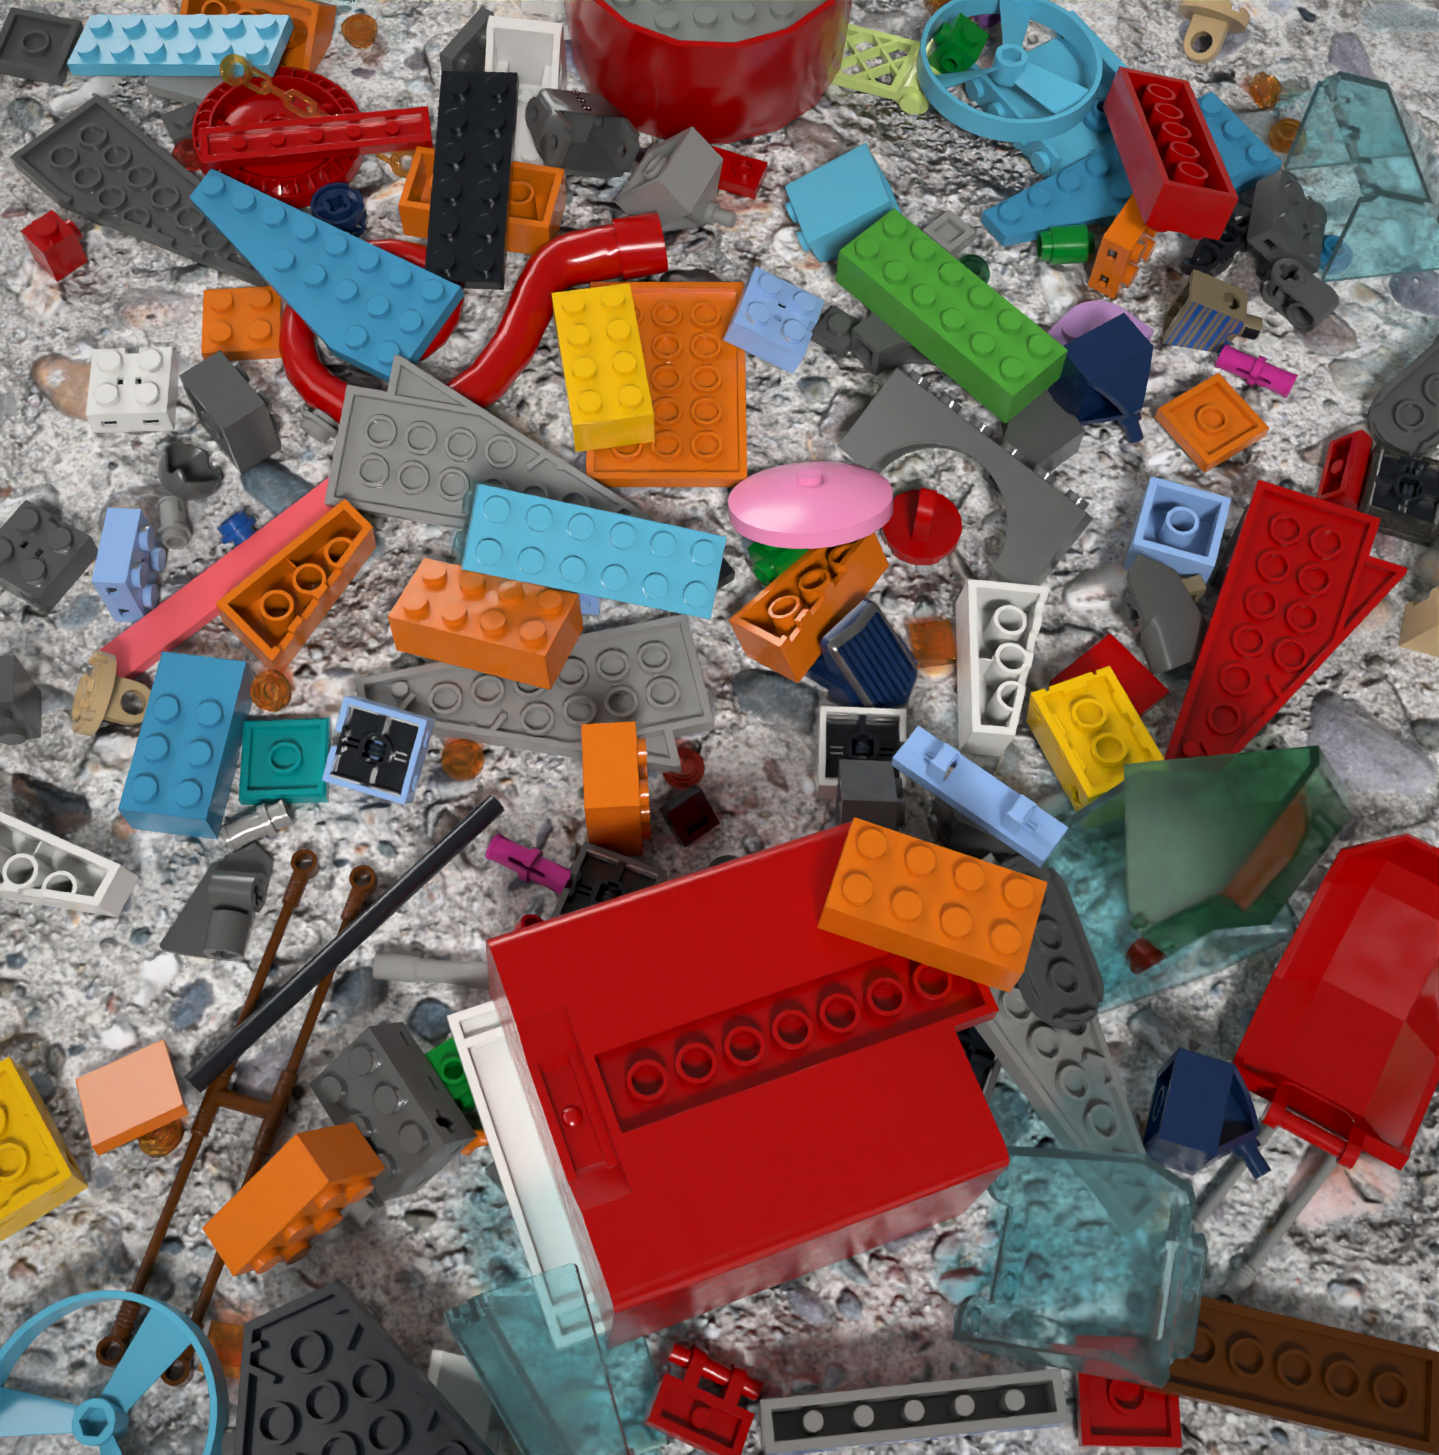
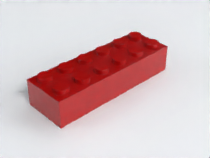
M1119 66L1103 109L1144 225L1156 232H1166L1168 230L1184 233L1188 237L1197 240L1203 238L1219 240L1239 198L1189 81Z

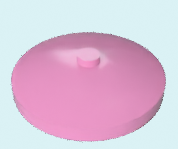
M831 461L790 463L760 471L737 484L728 498L729 520L739 534L761 544L791 549L832 547L862 539L882 528L891 518L894 508L892 486L882 475L862 466Z

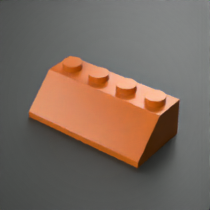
M182 0L180 15H290L294 28L278 67L304 69L314 73L331 44L337 6L318 0Z

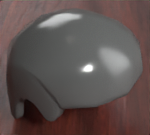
M172 443L164 446L158 465V477L166 490L181 499L200 501L216 494L221 481V467L216 466L214 470L211 468L207 451L183 443Z

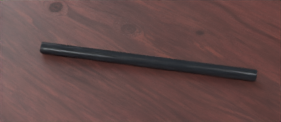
M489 795L184 1077L200 1093L206 1089L505 811L501 803L495 797Z

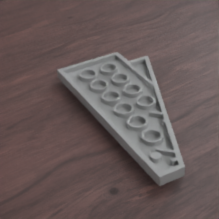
M394 355L387 391L347 385L324 502L327 507L334 508L342 500L346 499L361 513L468 531L477 484H483L655 521L647 513L402 356Z
M684 614L581 634L551 690L444 662L354 679L358 697L436 719L432 735L582 759L581 724L636 721L637 738L646 737L647 770L670 774L681 773V763L674 738L714 730L711 706L688 618Z
M992 853L981 859L995 865L999 864ZM1017 983L1010 993L989 986L999 1011L992 1020L974 1027L1123 1231L1126 1233L1137 1228L1163 1203V1199L1097 1015L1091 1021L1076 1029H1058L1040 1020L1030 1010L1022 997Z

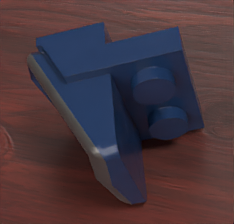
M864 599L822 638L820 642L822 653L805 676L828 689L832 701L842 707L886 709L905 707L910 700L918 677V669L916 667L919 665L918 660L914 658L901 636L895 633L880 607L871 600Z

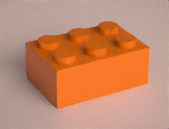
M636 721L581 724L584 811L589 843L625 856L643 855L642 840L651 839L646 737L637 738Z
M354 1122L296 1133L202 1229L233 1277L254 1270L257 1274H261L283 1261L287 1265H291L310 1252L312 1249L310 1242L317 1235L331 1230L343 1219L340 1212L348 1204L358 1202L373 1190L374 1185L372 1181L386 1167Z

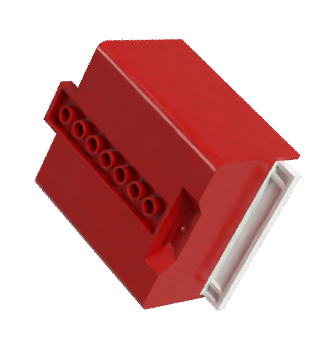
M852 821L486 940L490 1001L447 1015V1021L557 1352L604 1335L603 1341L606 1349L614 1348L960 1216L1009 1166L1007 1147L956 1033L990 1021L996 1016L999 1008L989 986L817 928Z

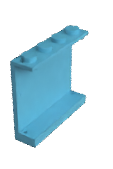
M1072 10L1070 13L1087 27L1100 49L1103 71L1095 98H1107L1119 66L1128 67ZM1057 33L1056 38L1027 52L1028 61L1089 90L1091 89L1090 74L1085 61L1077 49L1060 34ZM974 63L968 69V71L980 69V67L976 63ZM990 73L965 83V91L969 98L975 101L986 113L1014 119H1035L1054 115L1019 87H1005L997 84L991 78ZM1083 118L1075 127L1056 137L1036 142L1011 143L1028 158L1038 173L1048 178L1114 143L1115 140L1111 130L1105 133H1096L1088 129Z

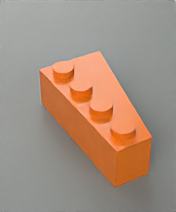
M344 499L215 603L222 622L277 679L280 678L375 550L376 541L373 526Z
M874 532L862 539L842 545L809 549L733 615L728 621L746 656L799 683L821 655L820 642L822 638L864 599L888 568L889 564L876 533Z

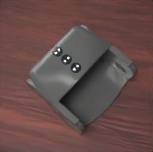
M543 88L539 91L537 97H532L527 103L525 110L526 125L530 131L537 153L547 166L565 169V174L594 178L621 177L624 172L628 173L631 170L640 148L638 140L640 134L629 119L602 95ZM624 145H626L625 155L623 154Z

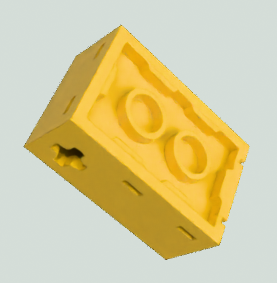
M1110 666L1096 670L1095 675L1090 672L1049 686L1048 691L1043 688L1030 693L1026 721L1082 824L1163 796L1170 768Z
M10 1057L0 1062L1 1241L89 1188L27 1070Z

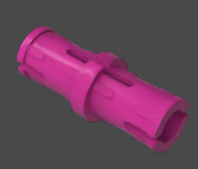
M1225 344L1215 364L1216 368L1247 380V385L1253 387L1254 384H1257L1287 398L1298 376L1295 373L1293 374L1265 362L1266 357L1259 355L1256 358L1228 344Z
M500 833L496 834L491 840L486 851V859L493 860L519 873L518 878L524 882L532 880L558 893L559 896L564 887L568 889L572 887L571 870L544 857L542 850L536 847L530 850L504 837Z

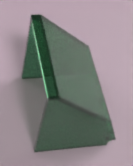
M1319 745L1124 764L1127 912L1129 914H1136L1131 919V928L1178 966H1185L1192 962L1198 963L1264 932L1352 817L1351 797Z

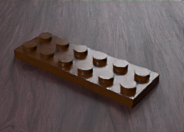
M1161 1286L1151 1289L1141 1389L1421 1455H1439V1352Z

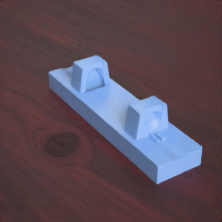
M919 725L892 758L891 765L1040 868L1069 828L1036 806L1035 802L1023 794L1020 795L961 755L960 751L948 743L942 742ZM949 767H953L954 769L952 770V772L944 780Z

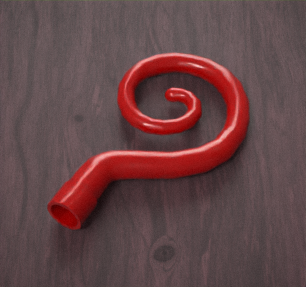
M657 211L611 219L610 224L573 230L554 237L540 247L526 261L491 340L469 368L445 385L481 408L486 409L502 398L533 360L554 314L551 293L567 291L571 287L589 284L590 282H600L615 278H622L623 281L667 273V252ZM393 238L365 240L378 248L425 269L427 247L422 244ZM464 297L419 361L428 358L449 340L459 325L465 303ZM286 304L280 322L278 347L287 380L311 409L315 410L317 408L340 424L347 385L351 384L336 377L322 363L316 347V333L314 334L302 318Z

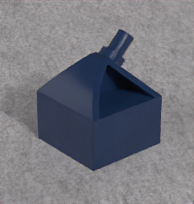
M1122 313L1063 345L1068 352L1060 378L1047 391L1067 413L1073 414L1079 420L1081 426L1117 420L1119 426L1124 427L1128 442L1136 443L1144 438L1139 421L1142 419L1141 411L1147 389L1153 345L1129 317Z
M1179 1047L1157 1072L1142 1139L1149 1162L1193 1176L1228 1154L1233 1153L1237 1160L1242 1158L1255 1180L1271 1171V1168L1258 1149L1262 1145L1257 1139L1260 1130L1257 1114L1250 1093L1236 1065Z

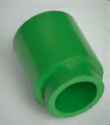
M1085 224L1048 226L1047 230L1038 232L1037 256L1039 262H1047L1048 265L1086 263L1088 255L1094 254V233L1088 232Z

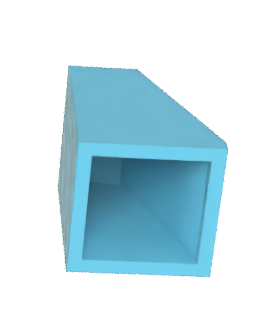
M866 143L785 185L790 201L785 203L786 209L795 224L799 222L801 230L796 232L799 242L806 253L812 250L820 263L838 259L839 251L892 209L895 208L902 214L887 178Z

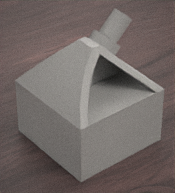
M693 126L649 148L615 201L628 216L657 211L663 232L698 228L707 224L713 226L715 223L732 228L737 218L736 213L722 209L720 204L715 202L723 158Z

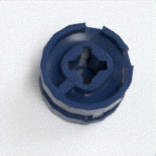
M335 182L320 187L313 194L310 202L313 217L345 232L349 231L351 235L357 238L365 232L368 220L362 194L357 188L353 190L349 187L348 183Z

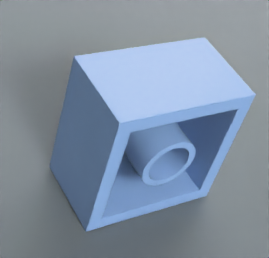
M1151 476L1140 502L1123 568L1130 570L1137 555L1141 554L1175 569L1179 576L1188 578L1201 574L1206 585L1215 567L1232 498Z

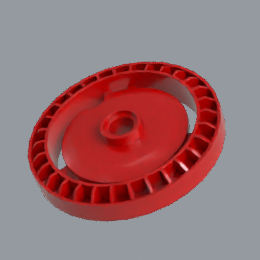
M277 67L274 77H231L208 93L194 116L192 138L196 160L202 173L206 176L209 170H204L201 160L199 128L360 113L349 94L335 82L304 69ZM365 155L215 170L297 209L310 206L313 194L326 184L335 182L349 184L359 171Z

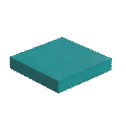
M330 718L244 721L238 798L241 805H261L263 803L269 805L281 799L286 804L329 802V783L322 781L331 747L332 723Z

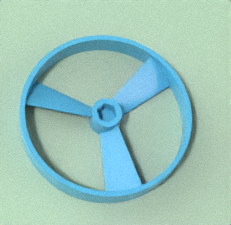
M952 0L939 8L927 22L922 33L916 71L920 87L928 101L941 115L953 124L988 139L1025 143L1056 137L1072 129L1083 120L1093 105L1102 77L1103 61L1098 44L1087 27L1073 14L1051 1ZM959 13L966 17L982 14H1000L1003 45L999 46L995 52L992 68L934 75L928 62L926 47L938 27L944 21L950 23ZM1029 20L1054 30L1077 49L1085 61L1090 74V90L1028 61V54L1022 48ZM990 73L991 78L997 84L1005 87H1019L1054 115L1035 119H1014L996 116L969 106L952 95L947 89Z
M99 1290L70 1296L48 1306L26 1321L0 1350V1437L73 1433L76 1440L81 1444L99 1446L101 1455H123L117 1442L122 1439L127 1431L129 1424L128 1411L187 1347L192 1344L204 1369L210 1399L209 1428L202 1455H222V1437L224 1436V1429L228 1427L229 1397L224 1371L214 1347L199 1326L179 1309L162 1300L119 1290ZM114 1300L134 1301L151 1308L99 1398L88 1399L82 1404L76 1405L4 1387L14 1365L32 1341L46 1328L67 1314L88 1305Z

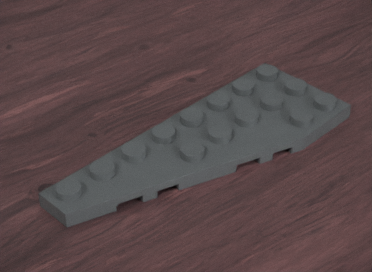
M98 94L10 156L14 167L61 208L257 287L269 286L255 271L253 266L235 250L222 233L220 234L194 206L189 197L201 181Z

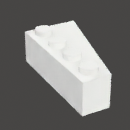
M0 812L1 899L105 916H119L139 878L138 876L116 862Z

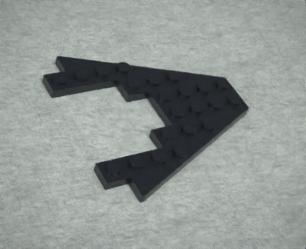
M335 1281L244 1323L233 1455H495L344 1282Z

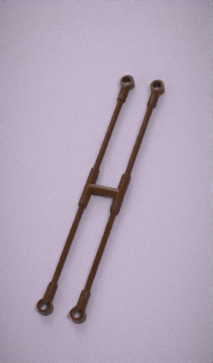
M309 849L298 850L291 858L290 863L293 873L282 898L284 905L234 1030L254 1012L293 910L299 906L309 879L314 878L320 870L317 856ZM303 860L313 861L308 869L302 870L298 868ZM367 865L355 867L349 875L352 887L340 916L342 923L337 935L361 914L367 895L372 894L378 887L377 876L374 870ZM368 875L371 877V880L366 885L360 886L356 884L361 876ZM336 968L317 986L286 1070L281 1071L270 1101L227 1089L238 1059L207 1087L196 1119L190 1130V1133H192L191 1140L131 1288V1293L143 1294L204 1138H208L220 1107L263 1119L252 1147L254 1154L241 1188L261 1169L265 1156L270 1155L295 1084L299 1078V1075L296 1073ZM217 1251L191 1320L202 1331L205 1327L202 1324L225 1264ZM122 1301L109 1336L104 1337L98 1343L95 1352L96 1358L104 1366L117 1368L128 1349L129 1344L127 1342L141 1309V1305H138V1302ZM118 1343L120 1345V1354L116 1359L108 1361L106 1358L108 1347ZM192 1344L161 1375L164 1383L176 1388L184 1387L190 1383L194 1376V1366L191 1361L195 1354V1349ZM182 1362L185 1367L184 1374L180 1379L174 1381L170 1377V1370L173 1365Z

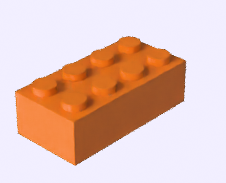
M416 147L398 203L403 232L407 236L428 238L435 149ZM513 161L507 251L533 255L540 247L558 236L567 203L565 169Z
M426 557L422 560L388 615L397 651L548 690L552 689L584 629L579 595L461 570L459 565Z
M854 817L817 928L1010 993L1024 972L1048 882Z

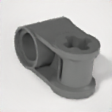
M1282 258L1276 261L1271 269V278L1261 288L1263 301L1289 320L1296 329L1306 333L1315 329L1339 305L1336 291L1308 271L1299 261L1292 258ZM1294 271L1293 277L1289 278L1291 272ZM1274 289H1278L1275 296H1273Z

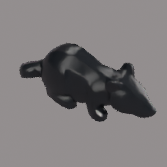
M1252 210L1237 217L1232 212L1220 239L1203 238L1199 240L1192 258H1184L1179 263L1180 271L1189 276L1194 269L1213 277H1217L1231 265L1234 255L1239 250L1241 252L1247 251L1248 241L1246 239Z

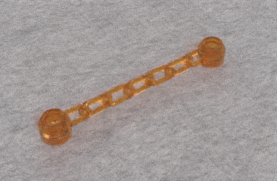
M230 54L222 59L219 70L222 79L227 84L246 86L262 95L271 92L283 99V104L288 110L303 118L329 116L318 110V105L312 98L294 89L285 92L274 86L271 77L253 67L247 57L240 54ZM237 63H240L244 68V74L240 78L234 74L233 70ZM253 73L267 81L260 83L262 88L250 82ZM292 95L311 105L306 107L308 113L289 103L295 101ZM415 150L393 152L390 158L381 153H376L375 156L390 164L392 171L398 177L407 178L409 169L404 168L402 165V158L405 155H409L413 159Z

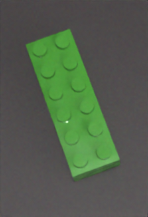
M895 208L839 251L836 282L1005 424L1060 378L1068 350Z

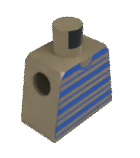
M1193 269L1164 312L1161 343L1221 353L1225 344L1229 345L1235 336L1255 340L1262 327V318L1247 314L1248 294L1244 289Z

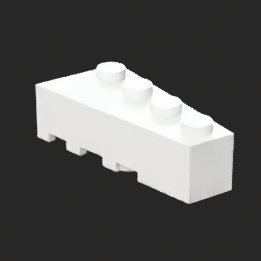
M968 579L955 602L960 753L1001 757L1014 738L1026 691L1025 684L1034 657L1033 650L1036 637L1042 623L1043 607L1050 587Z

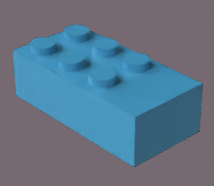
M162 651L118 808L132 829L218 840L242 746L243 722L248 721L257 687L256 680L247 661Z

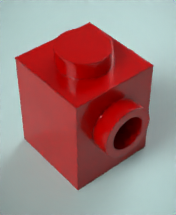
M50 210L20 230L34 260L56 282H59L88 262L79 242L83 239V236L77 226L70 219L63 221L53 210Z

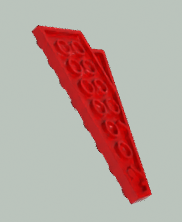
M1263 480L1257 481L1164 755V759L1170 768L1165 789L1197 799L1406 575L1408 568L1369 556L1381 518Z

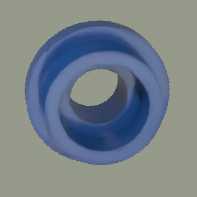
M244 509L231 515L217 527V530L222 535L220 537L221 542L226 544L232 541L237 546L255 533L251 526L257 521L253 515L248 516Z

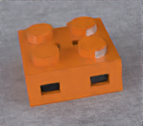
M1134 194L1131 195L1102 237L1088 282L1089 287L1112 299H1115L1123 286L1129 288L1132 285L1139 271L1138 263L1140 261L1146 263L1157 244L1152 238H1155L1159 232L1144 225Z

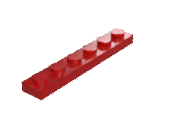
M428 106L199 128L201 160L204 170L416 150L417 146L433 148Z

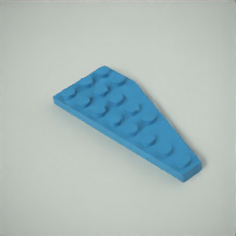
M1212 91L1197 99L1237 195L1255 186L1257 181L1280 170L1283 162ZM1116 143L1108 145L983 211L981 223L1003 247L1037 240L1038 232L1047 230L1048 226L1091 225L1100 223L1101 227L1110 226L1133 194Z
M212 168L189 197L203 216L220 234L222 233L235 250L253 266L263 280L302 318L307 327L314 334H317L336 357L388 383L394 355L402 356L416 365L464 297L461 286Z

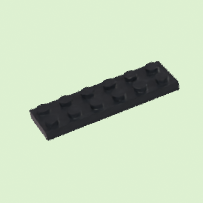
M441 72L425 270L461 286L462 289L504 290L519 93V77L517 72Z

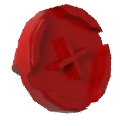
M927 488L909 490L897 495L893 499V514L889 521L881 528V538L886 545L887 543L888 547L893 551L892 554L895 557L912 565H933L940 562L948 554L950 556L956 550L962 533V520L956 506L949 499L937 493V490Z

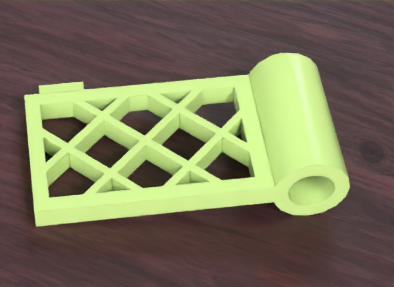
M848 24L844 49L848 48L852 55L842 58L841 68L831 84L895 100L900 108L908 114H923L931 104L924 95L917 78L916 63L920 41ZM932 39L926 47L927 55L934 43ZM865 41L873 43L875 47L859 52L855 45ZM896 50L908 52L907 56L893 61L888 53ZM881 56L885 64L869 69L865 61ZM857 64L862 71L854 75L844 74L842 69ZM930 65L934 75L941 74ZM891 73L894 78L891 85L879 83L875 80V78Z

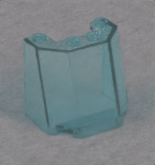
M1006 1146L1009 1154V1166L987 1188L989 1195L994 1200L1007 1207L1004 1224L999 1232L1000 1246L996 1267L990 1280V1298L987 1300L981 1296L970 1295L961 1302L954 1315L952 1340L979 1353L1163 1388L1170 1379L1169 1367L1175 1359H1186L1194 1350L1208 1246L1205 1234L1195 1233L1192 1221V1212L1196 1204L1193 1186L1149 1156L1141 1153Z
M568 1263L478 1294L468 1299V1304L453 1307L444 1312L448 1327L522 1455H663L661 1447L675 1443L673 1437L642 1424L658 1383L645 1336L614 1348L606 1349L603 1341L604 1335L597 1337L579 1269L575 1263Z

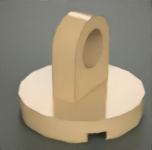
M1181 0L1178 11L1182 16L1191 21L1183 43L1184 51L1190 61L1196 64H1206L1214 60L1222 48L1227 33L1240 34L1246 31L1251 17L1248 11L1243 7L1240 8L1239 13L1232 10L1233 3L1230 0ZM1201 36L1212 38V45L1206 52L1197 53L1193 51V43L1197 38Z
M103 651L94 652L87 661L88 664L94 665L91 674L84 673L83 677H80L74 696L71 716L72 721L78 723H73L71 726L73 732L92 737L98 730L102 720L129 726L143 722L151 690L140 682L116 676L117 660L115 655ZM124 693H133L140 698L142 705L137 715H131L123 710L121 698Z

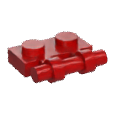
M674 1341L669 1348L666 1360L682 1367L681 1377L678 1379L668 1373L660 1375L642 1424L709 1455H741L755 1414L737 1406L741 1395L756 1401L762 1391L763 1382L748 1376V1370L733 1363L729 1367L709 1358L708 1351L696 1345L688 1348ZM701 1376L722 1386L720 1397L697 1387Z

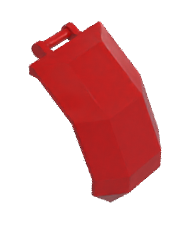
M1408 833L1340 849L1279 960L1231 1062L1239 1070L1247 1089L1268 1100L1260 1120L1261 1123L1272 1129L1278 1126L1335 1156L1336 1163L1349 1170L1357 1162L1361 1151H1364L1401 1171L1410 1158L1412 1144L1439 1081V848Z

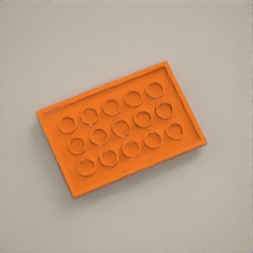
M590 282V288L630 283L654 412L655 442L586 451V475L604 487H735L746 479L745 351L723 340L743 291L744 282Z

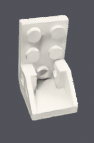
M489 15L486 29L485 72H517L519 77L514 161L547 166L537 153L530 131L526 125L525 110L528 101L532 97H537L539 91L543 88L567 90L563 23Z

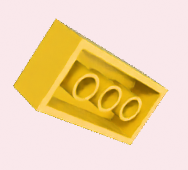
M630 283L551 293L575 452L655 442L654 412Z

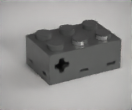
M403 1022L369 1026L309 1084L333 1124L340 1125L354 1122L386 1167L372 1181L374 1190L382 1202L416 1193L477 1137Z

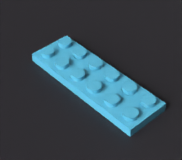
M272 14L90 15L67 65L72 75L274 77L294 25L290 15Z
M477 484L461 570L711 620L727 537Z

